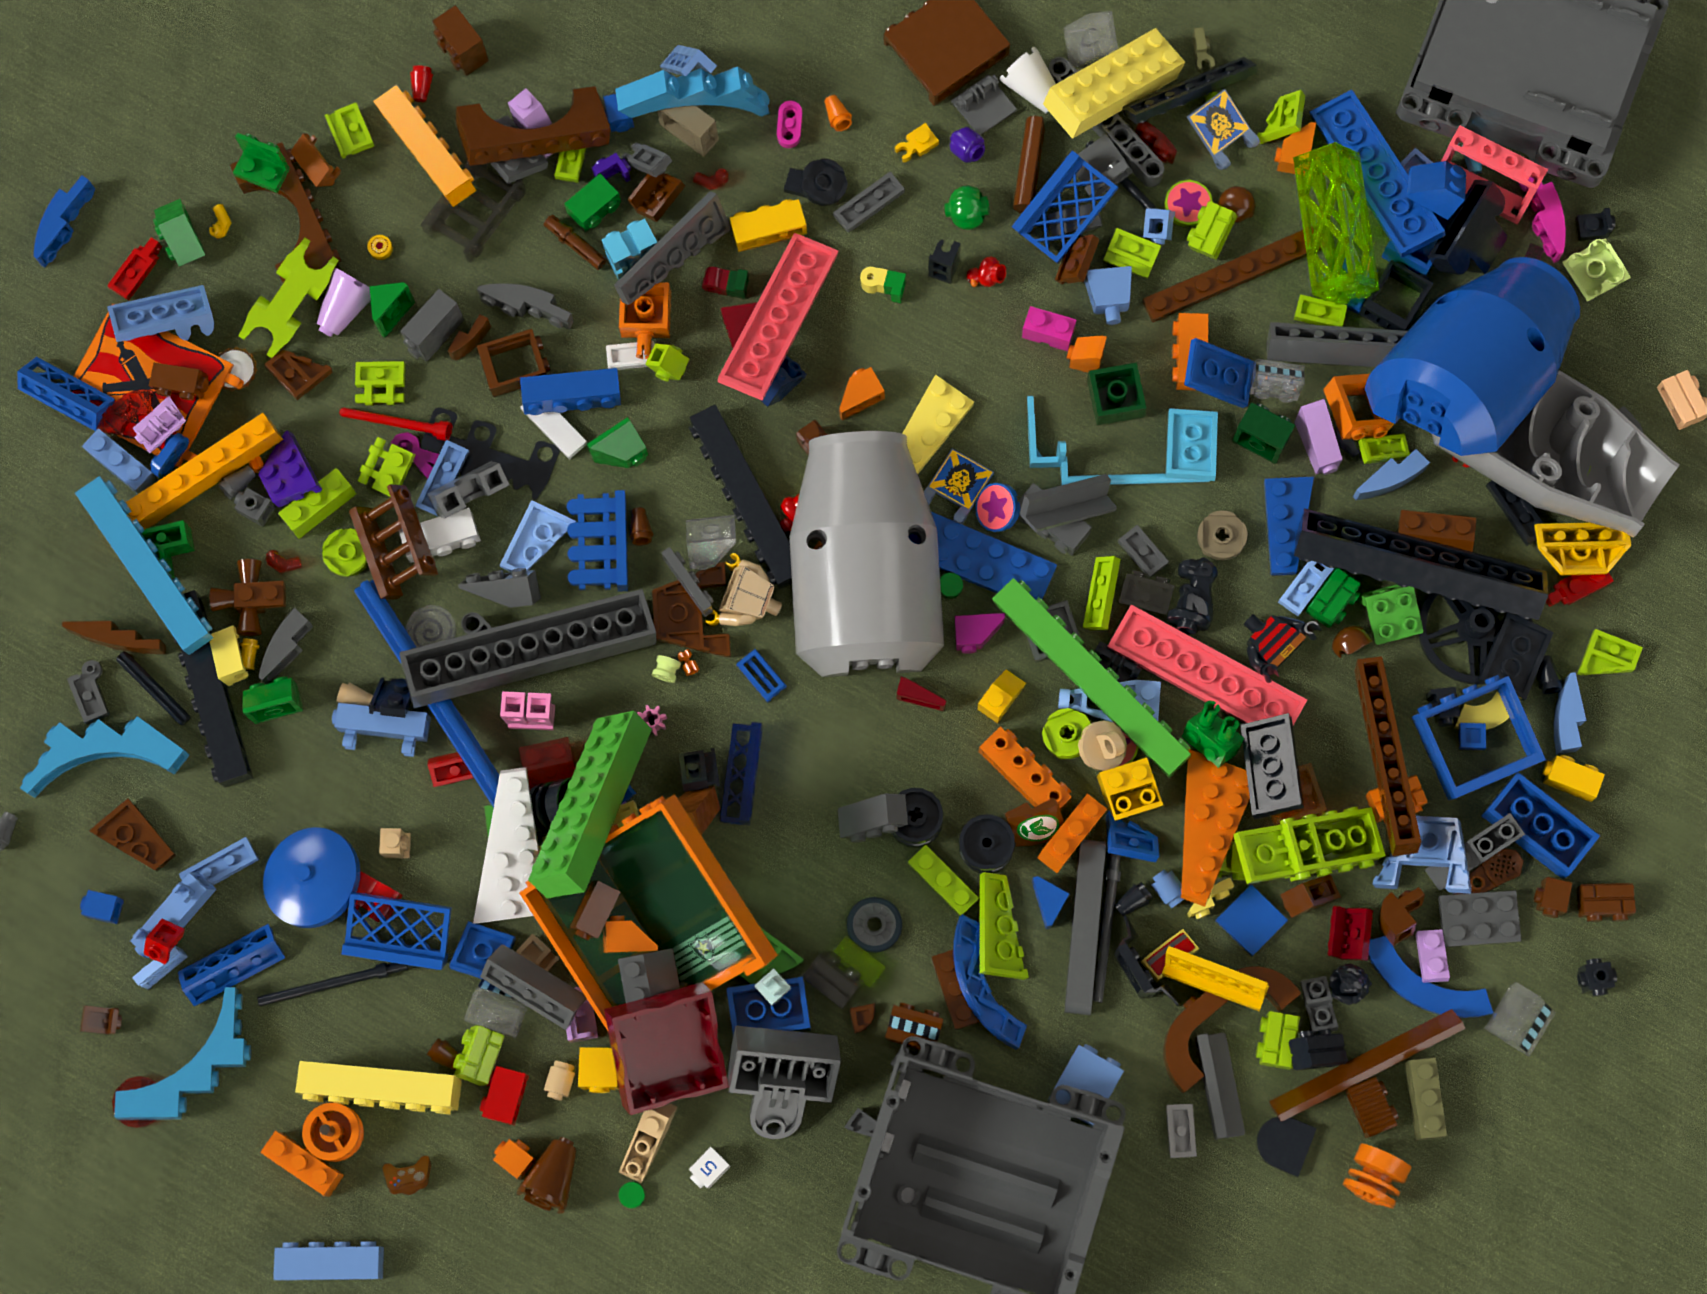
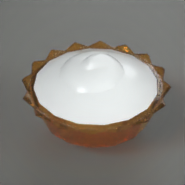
M237 346L233 349L227 348L224 352H219L218 357L234 365L230 374L244 381L241 389L249 386L250 382L255 379L257 372V361L253 358V354ZM226 382L222 389H228L229 391L241 390Z

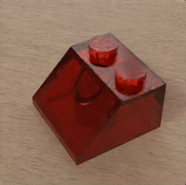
M568 737L519 747L523 768L526 767L530 790L537 784L573 776L576 762L572 743Z

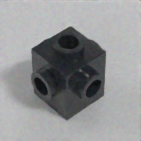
M1601 958L1586 960V965L1578 968L1577 981L1582 989V994L1592 993L1593 997L1608 994V990L1615 987L1617 973L1615 968L1611 967V962H1602ZM1598 971L1600 975V980L1596 977V973Z

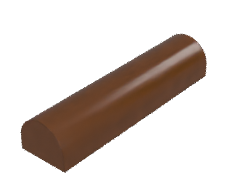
M1041 116L1026 118L1013 209L1020 213H1023L1036 196L1045 134L1044 118Z

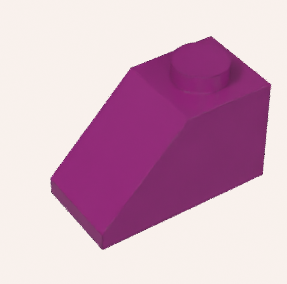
M1005 613L955 616L956 651L962 650L964 654H971L977 652V649H982L1003 626Z

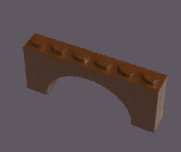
M596 86L573 89L572 107L569 112L559 121L541 128L518 129L500 124L484 112L480 103L456 107V124L470 166L609 144L610 126Z
M283 142L276 144L290 168L277 194L285 197L296 207L300 219V232L294 249L306 237L311 242L306 249L304 259L310 268L315 270L322 269L333 256L339 260L338 263L342 260L337 249H331L329 245L333 240L328 229H322L320 222L324 220L319 209H313L311 202L315 200L309 188L304 189L302 182H305V178L300 168L295 170L293 163L296 162V159L291 153V148L286 150ZM238 161L230 164L232 171H234ZM235 176L244 194L252 191H270ZM283 261L275 265L276 270H278ZM337 263L335 268L341 270L339 264ZM280 276L282 283H284L285 279Z

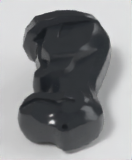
M1205 557L1197 560L1186 559L1179 563L1178 575L1183 579L1190 580V584L1186 583L1180 586V598L1177 606L1169 610L1167 619L1172 625L1177 626L1179 631L1185 634H1196L1197 631L1208 630L1213 620L1211 589L1218 572L1214 564Z

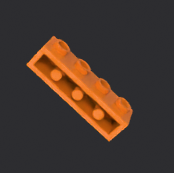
M1000 726L979 747V753L1034 807L1055 798L1061 811L1071 802V790L1063 782L1058 783L1051 777L1053 772L1045 764L1040 766L1034 760L1036 757L1028 747L1022 748L1016 742L1018 738L1009 729L1004 730Z

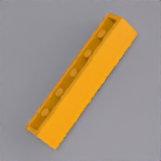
M395 85L373 101L452 207L476 191L471 183L475 180L467 168L462 170L459 167L462 165L460 159L454 152L451 155L447 151L450 149L449 145L443 137L439 139L436 137L438 131L430 121L425 123L423 120L426 118L425 114L418 105L415 108L412 106L414 100L406 90L402 92Z

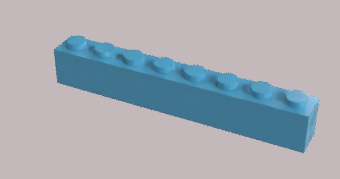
M100 476L75 492L76 496L182 650L190 655L214 638L209 632L213 629L205 617L200 619L196 613L199 610L198 606L191 597L187 599L182 593L186 590L177 577L175 579L169 574L172 570L164 558H158L155 553L158 551V548L150 538L148 540L144 538L142 533L145 530L137 519H131L129 516L131 509L123 499L121 501L117 499L115 494L118 491L110 480L105 482Z

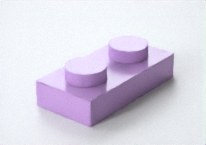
M1417 931L1415 936L1422 982L1449 981L1450 975L1443 931Z

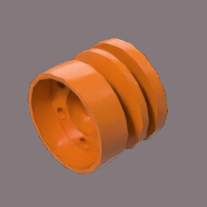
M1361 1143L1353 1160L1362 1166L1363 1169L1361 1171L1350 1168L1348 1173L1357 1181L1345 1178L1342 1185L1352 1191L1357 1197L1371 1204L1394 1208L1396 1201L1386 1194L1400 1195L1401 1192L1392 1186L1391 1183L1392 1181L1405 1183L1411 1166L1383 1150Z

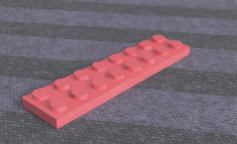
M794 233L719 374L718 383L763 401L837 258L838 250Z
M1133 605L1129 607L1107 646L1111 651L1119 653L1122 657L1125 656L1126 659L1135 664L1138 663V666L1204 702L1215 701L1214 707L1218 704L1220 711L1244 724L1289 713L1294 725L1307 702V699L1274 681L1267 683L1263 675Z

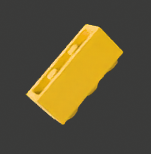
M787 199L778 205L771 207L764 205L756 211L748 213L742 211L736 213L733 217H729L738 252L790 239L794 233L799 235L807 234L806 222L799 199Z

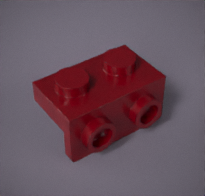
M1333 906L1330 919L1328 956L1345 961H1368L1373 910Z

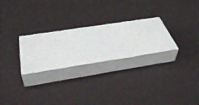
M560 413L526 414L569 460L587 445V441Z

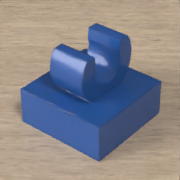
M1460 723L1459 749L1485 750L1486 723Z

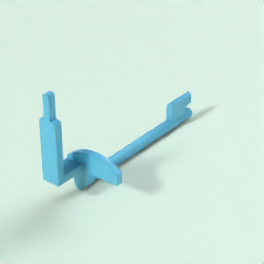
M1027 396L1030 468L1060 467L1061 485L1099 476H1068L1065 441H1058L1056 457H1042L1036 448L1033 396ZM1166 473L1108 475L1111 479L1110 485L1210 482L1208 480L1167 478Z

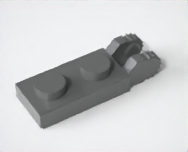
M636 142L631 146L635 152L633 155L624 153L621 156L622 159H626L632 168H636L654 177L664 173L667 166L672 162V159L666 153Z

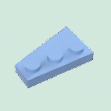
M531 500L500 563V567L510 572L517 568H526V571H529L567 532L568 525L576 521Z

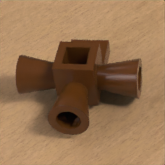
M241 559L237 561L241 583H234V590L213 587L210 589L209 600L212 612L234 607L241 614L236 633L240 636L251 637L261 635L258 614L265 613V608L286 607V583L284 581L258 582L262 561L257 559Z

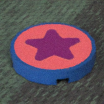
M1003 483L988 484L978 495L975 506L976 516L986 530L1002 532L1010 529L1017 521L1020 512V502H1017L1016 496L1018 495L1011 486Z

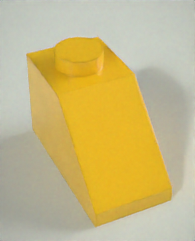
M1006 669L992 683L979 701L977 710L998 724L1025 687L1026 682Z

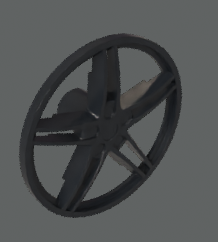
M1437 593L1429 594L1420 610L1423 633L1418 634L1426 657L1436 669L1455 681L1474 685L1484 684L1478 681L1479 676H1475L1473 647H1479L1480 675L1487 658V642H1494L1495 632L1497 633L1500 625L1495 623V618L1499 612L1493 610L1491 613L1485 609L1486 606L1474 609L1469 602L1458 599L1456 601L1465 610L1461 614L1453 601L1442 595L1459 619V622L1427 635V615L1430 606L1439 595ZM1454 631L1457 632L1458 637L1433 644L1429 643V640ZM1466 641L1468 644L1470 675L1457 672L1448 667L1438 658L1432 648Z

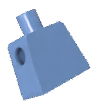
M1131 266L1088 270L1084 282L1094 314H1105L1108 325L1119 324L1121 322L1120 312H1126L1129 309Z

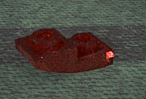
M1146 121L1138 123L1136 135L1145 144L1154 145L1152 152L1163 163L1168 162L1173 165L1177 150L1171 141Z

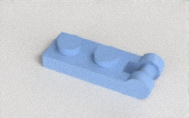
M1307 562L1278 603L1296 616H1299L1335 568H1329L1322 563H1318L1325 568L1323 571H1320L1315 567L1318 562Z

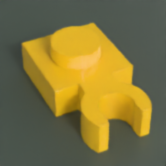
M924 123L907 134L906 140L908 142L898 143L895 146V152L898 153L901 150L907 152V154L902 156V162L905 163L912 158L913 153L916 152L921 157L938 146L939 140L928 125Z

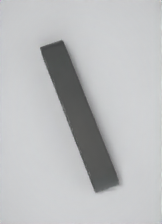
M1062 57L1052 59L1048 69L1056 84L1078 72L1068 60ZM1062 70L1064 73L1056 74L1054 71ZM1117 113L1106 119L1110 121V124L1099 123L1092 127L1099 137H1102L1104 134L1109 136L1135 176L1145 186L1156 187L1160 184L1164 171L1162 161ZM1122 136L1126 138V140L1121 142L1118 141L1116 137ZM1138 153L1142 157L1134 158L1131 154ZM1154 170L1158 174L1150 175L1147 173V171Z
M1084 839L1079 845L1065 1013L1091 1014L1106 849L1105 841Z

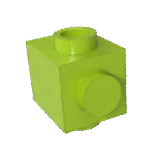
M655 343L645 365L656 372L655 376L668 382L669 379L680 380L681 376L685 373L689 359L682 354L683 351L674 345Z

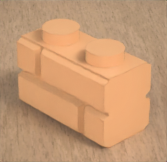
M1688 370L1664 379L1657 386L1679 430L1706 419L1707 398L1702 397L1698 390L1699 382L1694 375L1691 376Z

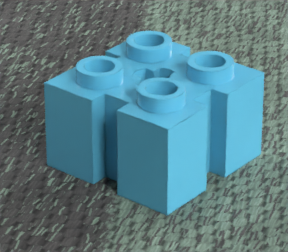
M645 219L631 222L627 226L628 230L622 233L613 231L607 234L604 239H601L606 257L618 280L657 243Z

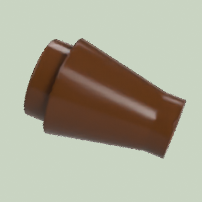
M642 507L632 509L629 538L634 545H647L652 542L654 534L646 515V509Z
M438 1038L427 1053L431 1057L430 1061L456 1071L453 1068V1064L459 1053L446 1039L443 1041Z

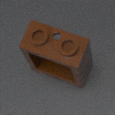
M533 329L477 345L493 397L521 389L520 377L499 383L491 356L531 344L539 371L520 377L547 375L546 372L551 371L547 357H541L540 350L544 349L540 335L535 336Z

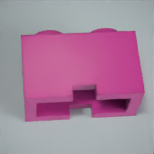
M1030 306L1023 326L1022 338L1038 343H1047L1051 347L1068 351L1075 331L1076 319Z

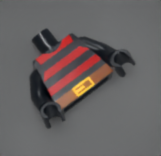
M1252 614L1243 624L1253 633L1246 643L1250 666L1261 675H1264L1267 683H1271L1270 675L1276 674L1277 677L1280 676L1278 668L1303 644L1306 639L1305 635L1307 634L1314 641L1317 637L1312 632L1314 630L1322 631V629L1315 621L1307 623L1284 616L1276 617L1272 615L1263 623Z

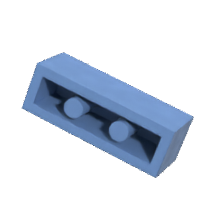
M99 428L82 445L94 459L137 494L159 481L150 470Z

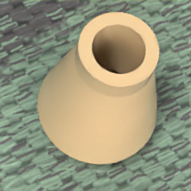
M350 682L349 684L342 683L336 702L369 706L373 695Z

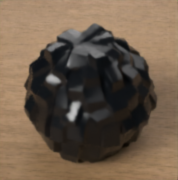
M1352 963L1339 966L1332 972L1329 978L1331 981L1329 987L1332 990V997L1348 1006L1357 1004L1369 993V987L1372 985L1364 970Z

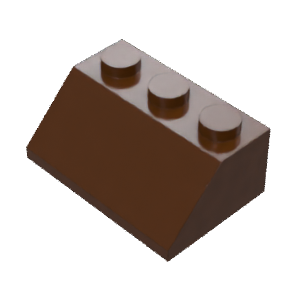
M1401 510L1397 533L1473 552L1476 518Z

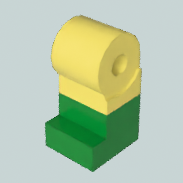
M867 267L862 270L860 280L862 289L865 292L891 295V302L901 304L907 282L905 273L876 267Z

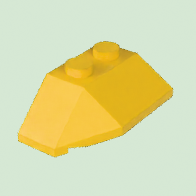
M1547 523L1534 525L1539 551L1560 575L1607 574L1631 547V540L1628 534L1593 523Z

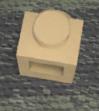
M381 828L379 854L384 858H410L411 833H405L401 828Z

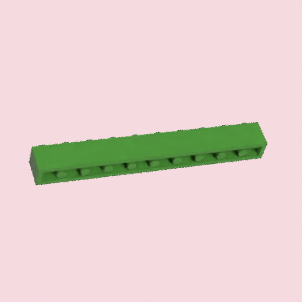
M1013 578L992 598L993 603L1170 778L1191 757V754L1188 752L1191 749L1189 745L1181 738L1176 740L1170 734L1173 731L1170 726L1163 720L1159 723L1152 716L1155 712L1145 702L1141 705L1135 699L1137 694L1128 685L1123 687L1117 681L1119 676L1110 667L1105 669L1099 663L1102 659L1092 649L1088 652L1082 646L1084 641L1075 632L1070 634L1064 628L1066 623L1058 615L1052 617L1046 611L1049 608L1048 605L1039 597L1035 600L1029 594L1031 589L1024 581L1020 580L1017 582Z

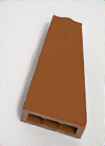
M712 785L709 788L698 791H688L677 798L700 835H702L720 810L715 786ZM663 812L650 819L656 842L679 839Z

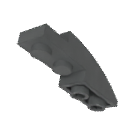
M506 283L481 285L477 289L484 304L490 307L496 305L502 308V311L509 316L515 317L517 315L523 318L528 310V313L533 317L539 319L541 317L546 318L550 324L557 328H562L563 326L570 329L574 322L572 314L557 307L555 296L546 291L530 286Z
M1511 813L1464 843L1468 871L1525 835ZM1429 866L1425 869L1439 891L1446 887L1449 867Z

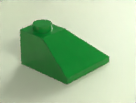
M628 417L587 444L592 460L599 464L630 468L633 465H640L648 456L645 444Z

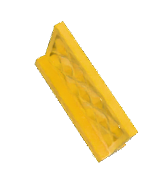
M1170 946L1167 948L1165 967L1162 972L1163 976L1260 1012L1269 988L1267 982Z

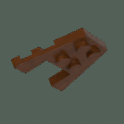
M725 562L718 563L712 568L703 569L695 574L700 582L697 584L700 590L707 587L726 586ZM679 580L652 590L654 627L657 641L731 658L730 635L703 634L702 613Z

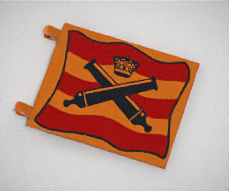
M108 311L73 376L115 399V404L102 414L101 428L147 451L143 443L140 444L135 439L137 434L133 427L167 398L157 395V391L149 387L153 363L199 369L208 375L209 386L204 393L203 399L194 397V401L179 398L177 394L171 395V399L186 420L180 429L172 434L181 433L189 439L187 449L175 465L180 467L184 459L189 461L197 456L189 451L224 383L226 382L237 389H241L244 381L230 374L234 367L232 363L186 340H182L168 331L134 338L129 341L116 342ZM80 389L70 390L74 394H85ZM90 400L91 403L98 407L104 403L100 400ZM166 440L151 453L158 455L164 448Z

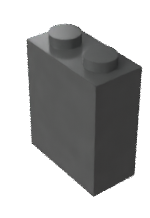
M438 289L400 331L404 338L403 343L408 347L407 351L414 358L419 359L421 357L427 362L461 325L464 318L458 304Z

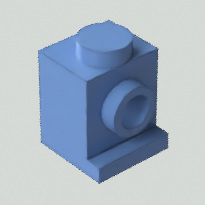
M1146 208L1143 238L1151 239V242L1165 245V240L1172 239L1175 212ZM1163 223V231L1159 232L1158 225Z

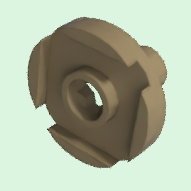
M1224 510L1215 511L1201 522L1197 532L1198 544L1205 556L1215 560H1229L1237 557L1244 548L1248 535L1247 528L1243 521L1241 522L1234 513ZM1220 530H1224V533L1229 535V538H1225V541H1220L1219 538H1216L1215 534H1219Z

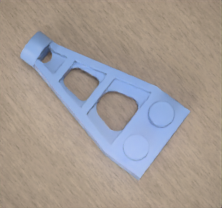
M1146 680L1119 682L1123 687L1128 685L1137 694L1135 699L1141 705L1145 702L1155 712L1152 716L1158 721L1161 682ZM1060 688L1058 708H1071L1085 715L1112 722L1101 710L1092 709L1087 706V696L1080 689ZM1070 695H1072L1074 698V702L1072 704L1069 703Z

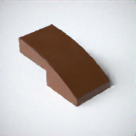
M479 314L468 334L459 330L448 349L451 359L456 361L462 358L482 341L491 328L487 317Z

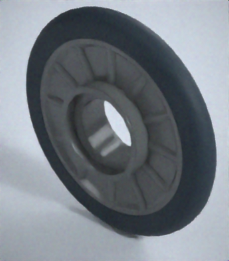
M869 897L859 901L853 906L847 918V932L850 939L857 947L867 952H882L889 949L897 942L902 931V918L898 909L890 901L880 897ZM871 918H878L882 922V927L880 930L873 932L868 929L867 922Z

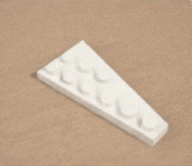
M526 767L500 771L473 924L534 916L519 894L520 891L527 887L525 882L528 881L532 867L540 853Z

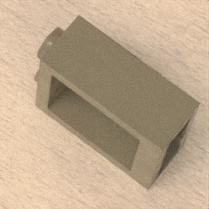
M696 105L657 111L660 125L703 157L718 141L716 121Z

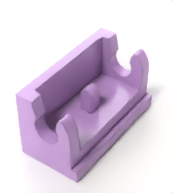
M575 987V989L582 992L580 987ZM587 999L577 1010L571 1025L566 1030L570 1043L598 1038L595 1012Z

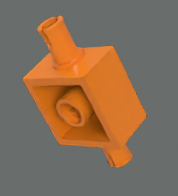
M659 282L655 284L653 288L630 305L623 303L620 299L619 330L621 337L637 338L636 357L639 359H643V350L645 359H648L651 353L652 338H670L671 289L669 283Z

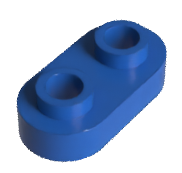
M181 433L170 435L166 439L162 451L151 461V472L160 479L172 471L189 445V439Z

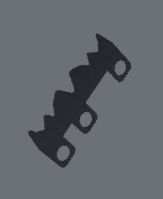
M440 407L435 408L429 423L434 424L437 415L445 413L450 416L453 431L457 414ZM480 420L473 422L466 440L454 436L450 437V442L469 450V454L460 471L462 476L490 461L500 464L507 481L513 479L515 490L526 484L529 485L534 501L547 485L559 454V448L556 445L544 441H538L535 444L529 461L490 449L496 433V427ZM479 426H485L490 431V436L485 441H479L474 436V432ZM425 432L421 449L440 454L445 441L438 440L432 433ZM541 447H549L553 451V457L549 461L543 462L538 458L537 452Z

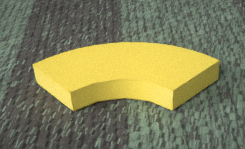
M1496 692L1493 698L1484 705L1471 706L1464 704L1454 728L1459 730L1460 723H1486V730L1503 724L1510 717L1499 692Z

